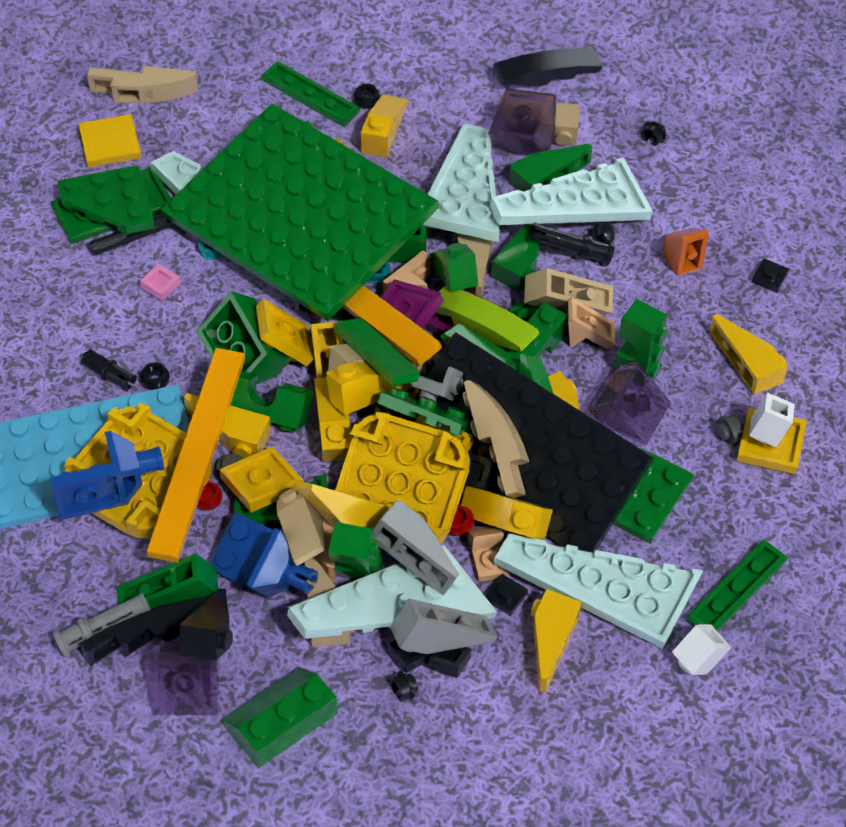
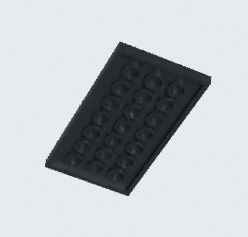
M455 332L427 378L443 383L448 367H452L463 372V386L460 393L455 395L453 401L438 396L436 407L448 410V407L463 410L466 412L465 417L473 420L471 409L467 408L463 399V392L466 391L464 382L470 380L485 389L502 406L512 420L525 446L529 459L528 463L518 465L526 495L515 499L553 509L546 536L565 548L566 545L577 546L578 550L594 553L653 462L654 457ZM420 389L414 397V399L419 400V398L422 397L419 395L421 391ZM403 415L402 419L415 422L417 417ZM470 425L466 432L473 435L474 442L468 453L492 459L489 451V446L492 443L487 444L476 438ZM496 463L488 491L506 496L505 492L502 493L497 482V475H500Z

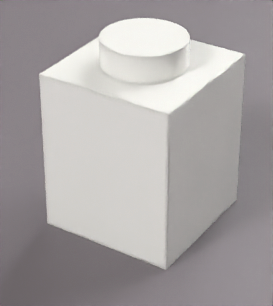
M766 393L751 417L749 436L761 443L777 447L793 423L795 404Z
M711 624L695 625L672 653L679 659L678 664L686 673L690 675H705L714 668L732 647Z

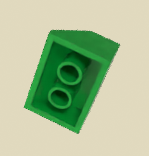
M230 292L198 328L197 333L211 358L215 348L245 353L242 371L258 375L257 384L276 377L291 360L280 350L269 348L262 342L256 305L258 304L256 299Z
M298 667L223 717L220 722L257 768H260L338 714L337 696L318 674Z

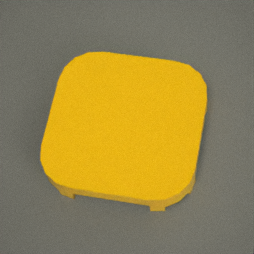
M139 402L137 407H125L119 410L117 407H114L107 413L108 421L75 459L69 456L64 466L65 472H75L88 469L97 464H110L105 432L112 431L133 442L135 451H143L160 446L165 470L141 475L142 486L127 505L92 513L128 535L136 538H151L187 433L152 414L150 406ZM213 461L211 462L204 486L212 475Z
M376 412V414L364 418L360 423H355L350 432L353 437L335 491L388 506V510L398 499L425 519L441 545L450 532L469 473L470 457L466 446L460 439L446 431L395 417L388 413Z

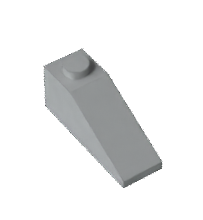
M398 499L374 528L375 539L379 540V546L444 596L459 573L425 519Z
M413 599L407 600L390 627L400 649L423 654L494 642L497 638L487 616Z

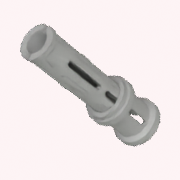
M140 593V595L89 620L82 617L78 619L77 624L61 632L57 629L53 631V634L64 657H68L70 652L81 647L80 643L110 626L140 613L150 611L151 608L144 594Z

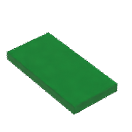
M150 167L140 172L151 213L154 216L161 213L160 209L171 200V197L161 179ZM61 198L51 201V207L70 244L117 229V226L108 222L102 224L87 218L84 212L75 208L73 211L64 208Z

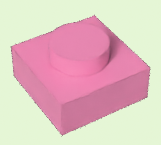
M159 263L140 280L141 288L161 301H164L181 284L180 276Z

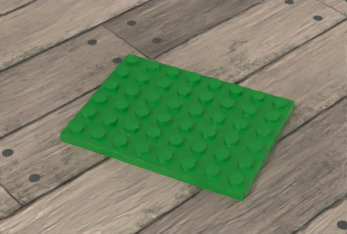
M271 103L160 210L163 217L321 318L329 321L439 208V203L432 196Z

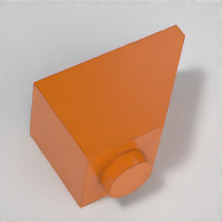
M688 228L665 235L663 253L677 276L703 267L709 236L707 230Z

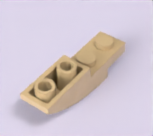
M144 66L142 73L90 67L87 74L90 92L112 94L113 102L119 103L160 102L184 97L198 90L196 71Z
M470 380L465 381L466 391L463 392V399L467 408L471 409L472 412L471 429L474 436L480 441L487 444L492 443L489 446V451L493 462L498 464L500 475H497V482L502 493L505 492L506 496L512 498L526 495L518 465L528 463L529 459L516 427L502 406L485 389Z

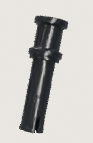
M536 222L530 228V230L535 232L529 233V240L575 252L580 259L590 258L600 261L603 266H608L613 258L615 250L613 242H600L594 240L591 235L579 237L540 225Z

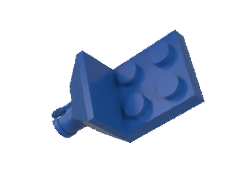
M112 431L105 432L110 464H97L88 469L63 472L58 476L50 477L60 520L127 505L142 486L141 475L165 470L160 446L143 451H135L133 442Z
M236 512L209 562L217 569L218 574L267 598L288 590L290 586L301 590L305 594H309L314 586L302 579L307 578L317 583L319 575L318 571L310 569L302 564L298 566L295 564L285 534L276 528L272 530Z

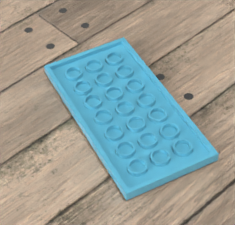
M179 384L0 422V529L59 516L50 477L58 476L65 472L64 465L69 456L74 459L108 421L107 413L114 407H117L119 410L125 407H137L139 402L150 406L152 414L187 433L189 422Z

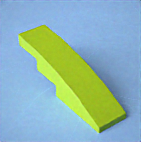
M446 285L439 291L444 301L435 313L450 316L455 326L460 323L495 345L522 352L540 334L534 326L483 298L462 290L451 292Z

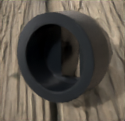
M598 224L592 229L594 240L600 242L605 240L607 243L608 241L613 242L615 239V228L611 224Z

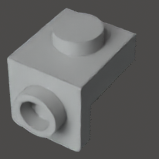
M448 367L443 383L419 376V381L412 382L411 386L420 389L419 395L436 401L439 396L453 401L455 395H458L462 389L463 372Z

